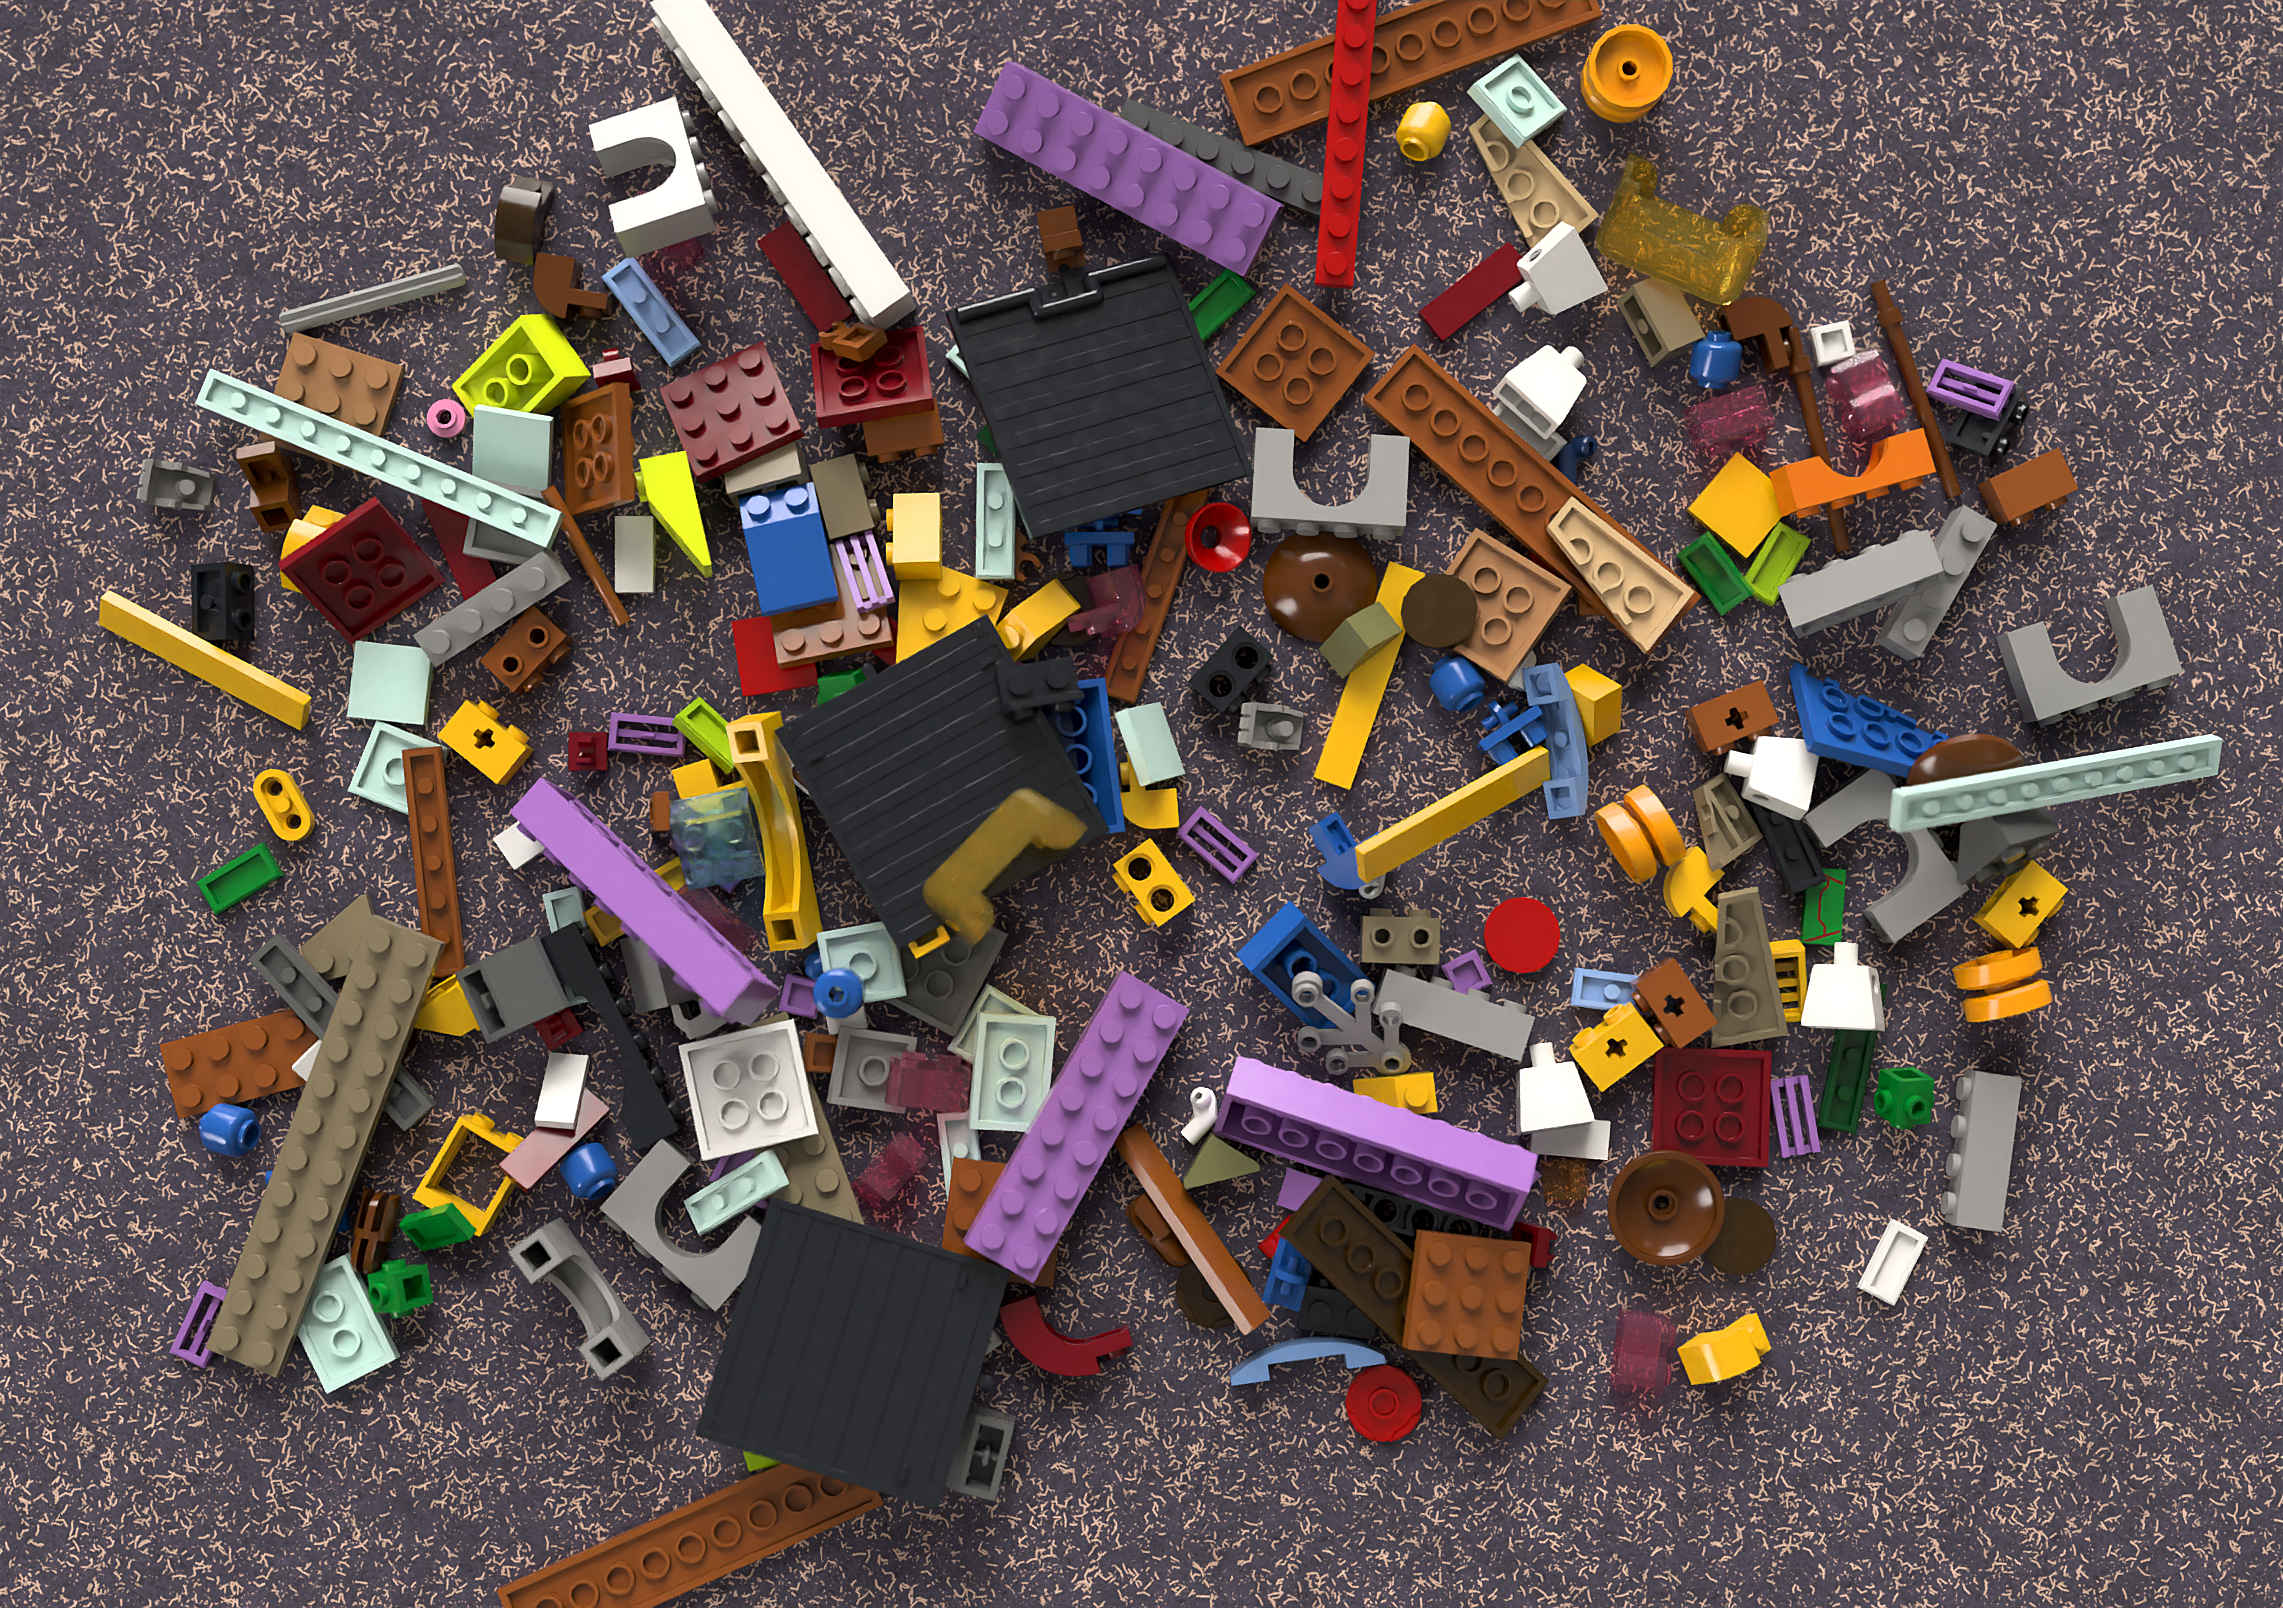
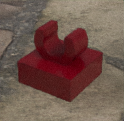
M618 347L603 350L605 363L592 365L594 379L598 387L602 388L612 383L629 384V392L641 390L639 375L630 357L620 358Z
M569 732L568 770L609 771V733Z
M571 1006L534 1024L549 1051L557 1049L586 1031Z
M1515 1221L1512 1240L1532 1243L1529 1265L1546 1268V1262L1554 1260V1255L1548 1253L1550 1239L1557 1240V1234L1551 1232V1229L1529 1222Z

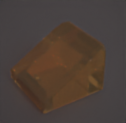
M1586 1158L1541 1162L1545 1201L1581 1200L1590 1196Z

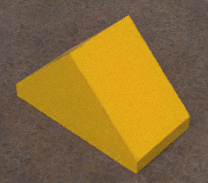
M1583 663L1564 673L1579 709L1585 741L1588 746L1591 747L1621 730L1622 685Z

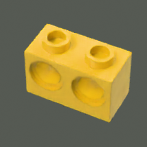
M1151 838L1113 864L1117 870L1112 875L1113 879L1124 894L1132 890L1140 901L1134 908L1147 925L1154 921L1158 927L1196 900ZM1136 858L1146 859L1151 865V873L1145 880H1135L1129 874V864ZM1158 889L1170 891L1174 898L1172 907L1165 912L1157 911L1151 904V897Z

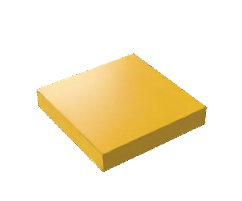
M1738 451L1734 453L1686 510L1687 513L1743 560L1748 558L1782 517L1771 479Z

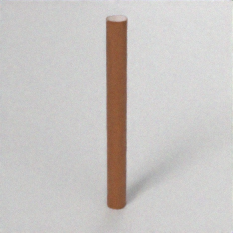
M550 486L541 491L549 507L565 514L560 527L617 627L630 621L628 613L555 486Z

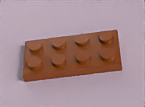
M293 1009L160 1044L178 1119L207 1112L220 1103L233 1105L306 1085V1081L292 1069V1065L319 1040L318 1036Z

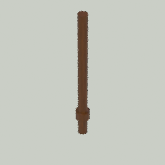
M1885 279L1870 284L1880 312L1876 316L1881 329H1886L1921 428L1924 429L1928 446L1947 499L1961 495L1963 493L1901 326V322L1904 320L1899 306L1894 307Z
M1792 327L1783 331L1792 353V357L1789 360L1790 365L1788 366L1789 374L1795 378L1813 457L1820 456L1825 464L1832 469L1809 373L1813 371L1810 356L1805 355L1799 327ZM1831 504L1825 505L1836 553L1850 550L1851 545L1842 508L1832 510Z

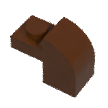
M1074 205L1036 212L1048 273L1058 272L1061 264H1067L1070 269L1086 266Z
M537 252L533 275L534 291L539 302L554 318L564 324L573 326L575 311H579V317L594 321H600L602 315L613 317L615 301L609 294L579 289L583 266L576 258Z
M1749 297L1725 304L1716 312L1721 331L1730 332L1731 340L1737 341L1741 345L1756 340L1767 376L1780 373L1790 365L1789 360L1792 357L1791 348L1788 340L1785 337L1782 338L1780 333L1789 329L1793 325V321L1780 304L1764 297Z
M275 441L237 448L236 460L251 485L250 510L263 533L288 529L295 519L302 521V503L297 476L290 457H283Z

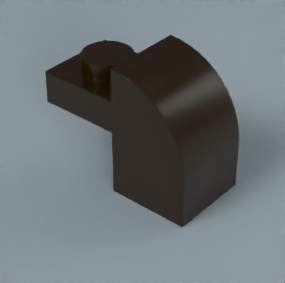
M517 176L511 187H503L495 217L494 239L496 258L534 265L537 252H540L544 245L543 218L554 198V183L532 177Z

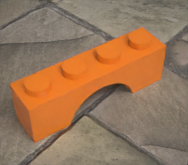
M1920 428L1888 437L1873 444L1869 464L1859 477H1847L1836 473L1825 464L1820 456L1784 465L1770 472L1769 475L1782 517L1796 513L1798 520L1821 513L1819 507L1831 504L1832 510L1855 504L1854 497L1865 494L1868 501L1890 494L1888 488L1896 485L1900 486L1901 491L1924 484L1922 478L1935 473L1936 469L1924 429Z

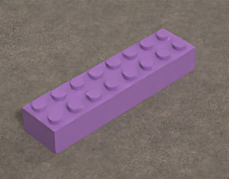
M1006 61L973 131L1243 277L1248 275L1284 206L1013 61Z
M540 777L510 811L520 822L517 829L531 841L535 842L538 840L545 846L542 853L560 867L563 864L570 870L571 873L568 875V878L583 891L589 889L595 894L597 898L594 900V903L609 916L615 914L621 919L623 923L620 925V928L628 936L637 942L641 939L650 948L646 952L654 961L663 967L668 965L677 972L673 977L674 980L688 992L692 993L694 990L704 999L700 1002L701 1006L715 1018L719 1019L721 1016L730 1024L737 1021L750 1026L781 991L572 793Z
M1125 971L1117 972L1050 1091L963 1239L966 1245L1034 1283L1190 1009Z
M1242 1056L1237 1057L1212 1133L1508 1232L1530 1192L1538 1154L1527 1151L1518 1145H1508L1490 1139L1484 1134L1469 1132L1451 1126L1445 1121L1414 1114L1406 1108H1396L1378 1102L1372 1097L1357 1095L1339 1089L1333 1084L1320 1083L1302 1077L1296 1072L1284 1071L1266 1065L1260 1060L1248 1059Z

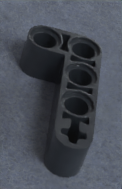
M1350 1181L1340 1182L1348 1190H1351V1193L1358 1200L1365 1201V1194H1371L1365 1206L1373 1214L1377 1202L1383 1199L1390 1200L1394 1206L1392 1215L1387 1219L1379 1220L1391 1231L1416 1237L1417 1229L1412 1226V1216L1417 1210L1426 1209L1430 1213L1431 1221L1426 1228L1421 1230L1449 1233L1451 1223L1455 1220L1463 1219L1468 1225L1466 1235L1478 1236V1227L1474 1220L1384 1190Z

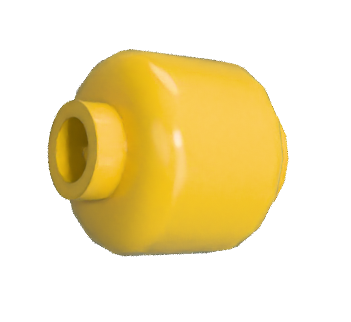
M1419 102L1411 105L1406 110L1397 128L1396 140L1402 153L1412 160L1424 161L1435 158L1442 151L1447 141L1452 123L1439 104Z

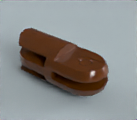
M370 1188L363 1189L353 1230L355 1240L350 1259L351 1267L360 1274L364 1271V1274L368 1275L379 1271L381 1268L387 1244L389 1241H392L402 1196L396 1194L390 1196L389 1193L383 1191L375 1193V1190Z
M1147 1192L1127 1204L1125 1208L1126 1216L1164 1263L1170 1267L1181 1268L1192 1262L1191 1257Z

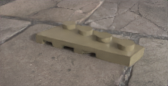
M1758 886L1718 894L1712 1014L1718 1021V1024L1711 1028V1048L1789 1035Z

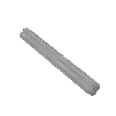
M453 264L284 311L279 314V320L282 329L286 333L292 334L460 287L466 284V276L459 264Z

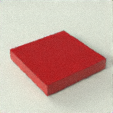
M770 616L731 621L743 697L819 686L816 662L780 669Z

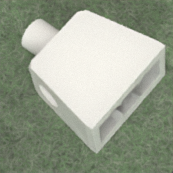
M1561 222L1517 263V268L1525 282L1508 293L1519 312L1524 311L1537 302L1542 310L1553 315L1608 290V287L1576 229Z
M1546 345L1509 371L1492 393L1546 440L1563 422L1587 382L1586 377L1577 370L1583 364L1584 357L1578 349L1572 346L1566 347L1559 354L1552 346Z
M1762 736L1758 737L1753 743L1749 754L1730 750L1726 757L1724 772L1744 777L1741 792L1743 798L1792 819L1800 820L1809 809L1819 756L1807 752L1804 739Z
M1836 942L1834 943V965L1814 964L1801 1019L1802 1026L1822 1029L1885 1031L1878 972L1873 967L1858 965L1857 943Z
M1551 1042L1529 1046L1533 1067L1521 1069L1516 1073L1517 1136L1593 1123L1595 1121L1594 1114L1574 1062L1556 1064Z

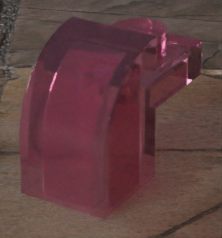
M1137 564L1085 579L1094 609L1066 618L1070 632L1086 629L1088 635L1101 632L1102 638L1134 629L1143 617L1146 602L1145 590Z
M696 873L677 891L685 901L741 954L760 936L750 924L729 907L714 888Z
M900 1132L851 1183L852 1189L878 1212L929 1158L923 1153L922 1147L916 1140L906 1137Z

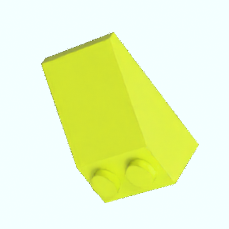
M550 314L521 315L451 387L473 419L474 408L477 405L544 415L571 396L591 376V373Z
M686 451L639 460L641 471L634 472L637 479L640 502H649L651 513L703 576H713Z

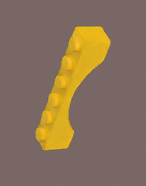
M781 711L745 715L726 724L733 764L741 774L749 790L762 835L766 873L763 918L770 952L805 949L818 940L816 933L823 932L790 758L774 731L783 726Z

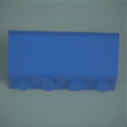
M1105 677L1077 681L1078 688L1083 690L1085 698L1079 705H1075V711L1054 715L1052 709L1043 710V713L1110 831L1103 835L1125 832Z

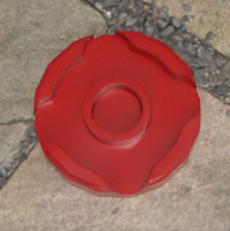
M1518 897L1506 899L1493 908L1485 920L1483 941L1485 950L1493 962L1507 971L1522 974L1537 971L1547 965L1558 951L1561 935L1558 920L1550 908L1538 900Z
M1384 1363L1368 1366L1356 1374L1348 1386L1345 1405L1347 1416L1357 1432L1368 1440L1392 1442L1400 1440L1414 1429L1420 1420L1422 1397L1419 1387L1410 1374L1398 1366Z

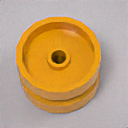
M1638 24L1620 25L1606 31L1594 44L1580 75L1581 93L1587 106L1599 117L1614 123L1633 122L1646 116L1666 91L1673 74L1672 55L1666 41L1654 30Z
M1644 784L1624 794V808L1612 802L1594 812L1595 821L1604 840L1620 866L1636 884H1641L1657 874L1656 860L1665 866H1671L1687 856V850L1677 827L1658 798Z
M2038 947L1999 951L1953 967L1952 971L1957 988L1967 991L1984 989L1968 995L1963 1000L1962 1005L1967 1022H1982L2017 1015L2040 1008L2053 1001L2048 981L2039 978L2021 980L2037 974L2043 968Z

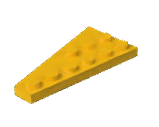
M942 566V579L900 580L896 663L985 614L989 616L994 627H996L1009 590Z

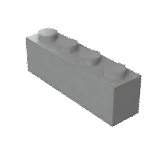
M1965 505L1951 511L1933 541L1948 582L1898 601L1875 642L1907 661L1920 657L1998 524Z
M1927 529L1921 532L1919 530L1908 531L1900 535L1897 541L1885 546L1879 544L1869 546L1863 549L1859 556L1846 561L1844 559L1830 561L1822 567V570L1810 575L1806 573L1794 575L1788 578L1784 585L1779 586L1778 590L1792 628L1799 639L1947 583L1948 580Z
M546 548L414 634L413 637L436 668L572 578L552 549Z
M1395 964L1394 970L1384 968L1371 1008L1372 1013L1379 1015V1009L1384 1003L1395 1002L1402 1008V1023L1518 1061L1522 1060L1535 1017L1525 1014L1527 1006L1506 999L1504 1005L1499 1006L1489 1002L1491 995L1468 988L1467 994L1452 990L1454 982L1433 975L1429 983L1415 978L1417 970ZM1395 1013L1385 1014V1016L1388 1018H1394L1397 1016Z
M1965 1069L1964 1077L1958 1079L1956 1097L1958 1100H1961L1959 1115L1953 1117L1951 1124V1135L1953 1138H1956L1954 1153H1950L1946 1161V1174L1950 1176L1949 1191H1945L1941 1199V1213L1945 1215V1222L1955 1226L2002 1232L2022 1078Z

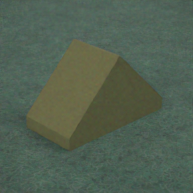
M1378 601L1345 619L1319 648V651L1339 676L1344 679L1403 631Z
M1210 1132L1185 1173L1183 1183L1185 1189L1259 1172L1260 1167L1255 1158Z

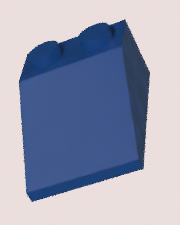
M814 482L739 498L744 535L763 617L839 600L826 524Z
M1290 900L1236 954L1248 970L1307 1026H1313L1317 1029H1336L1338 1026L1313 1006L1303 1007L1293 999L1292 981L1297 974L1308 971L1319 975L1323 981V994L1348 1014L1355 1010V1004L1351 1000V986L1356 980L1366 979L1373 984L1374 989L1377 987ZM1359 990L1356 993L1358 995H1367L1369 992ZM1310 991L1302 992L1303 994H1312Z

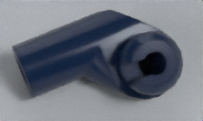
M1578 435L1558 452V470L1576 486L1577 466L1589 456L1595 454L1597 451L1596 440L1589 435Z

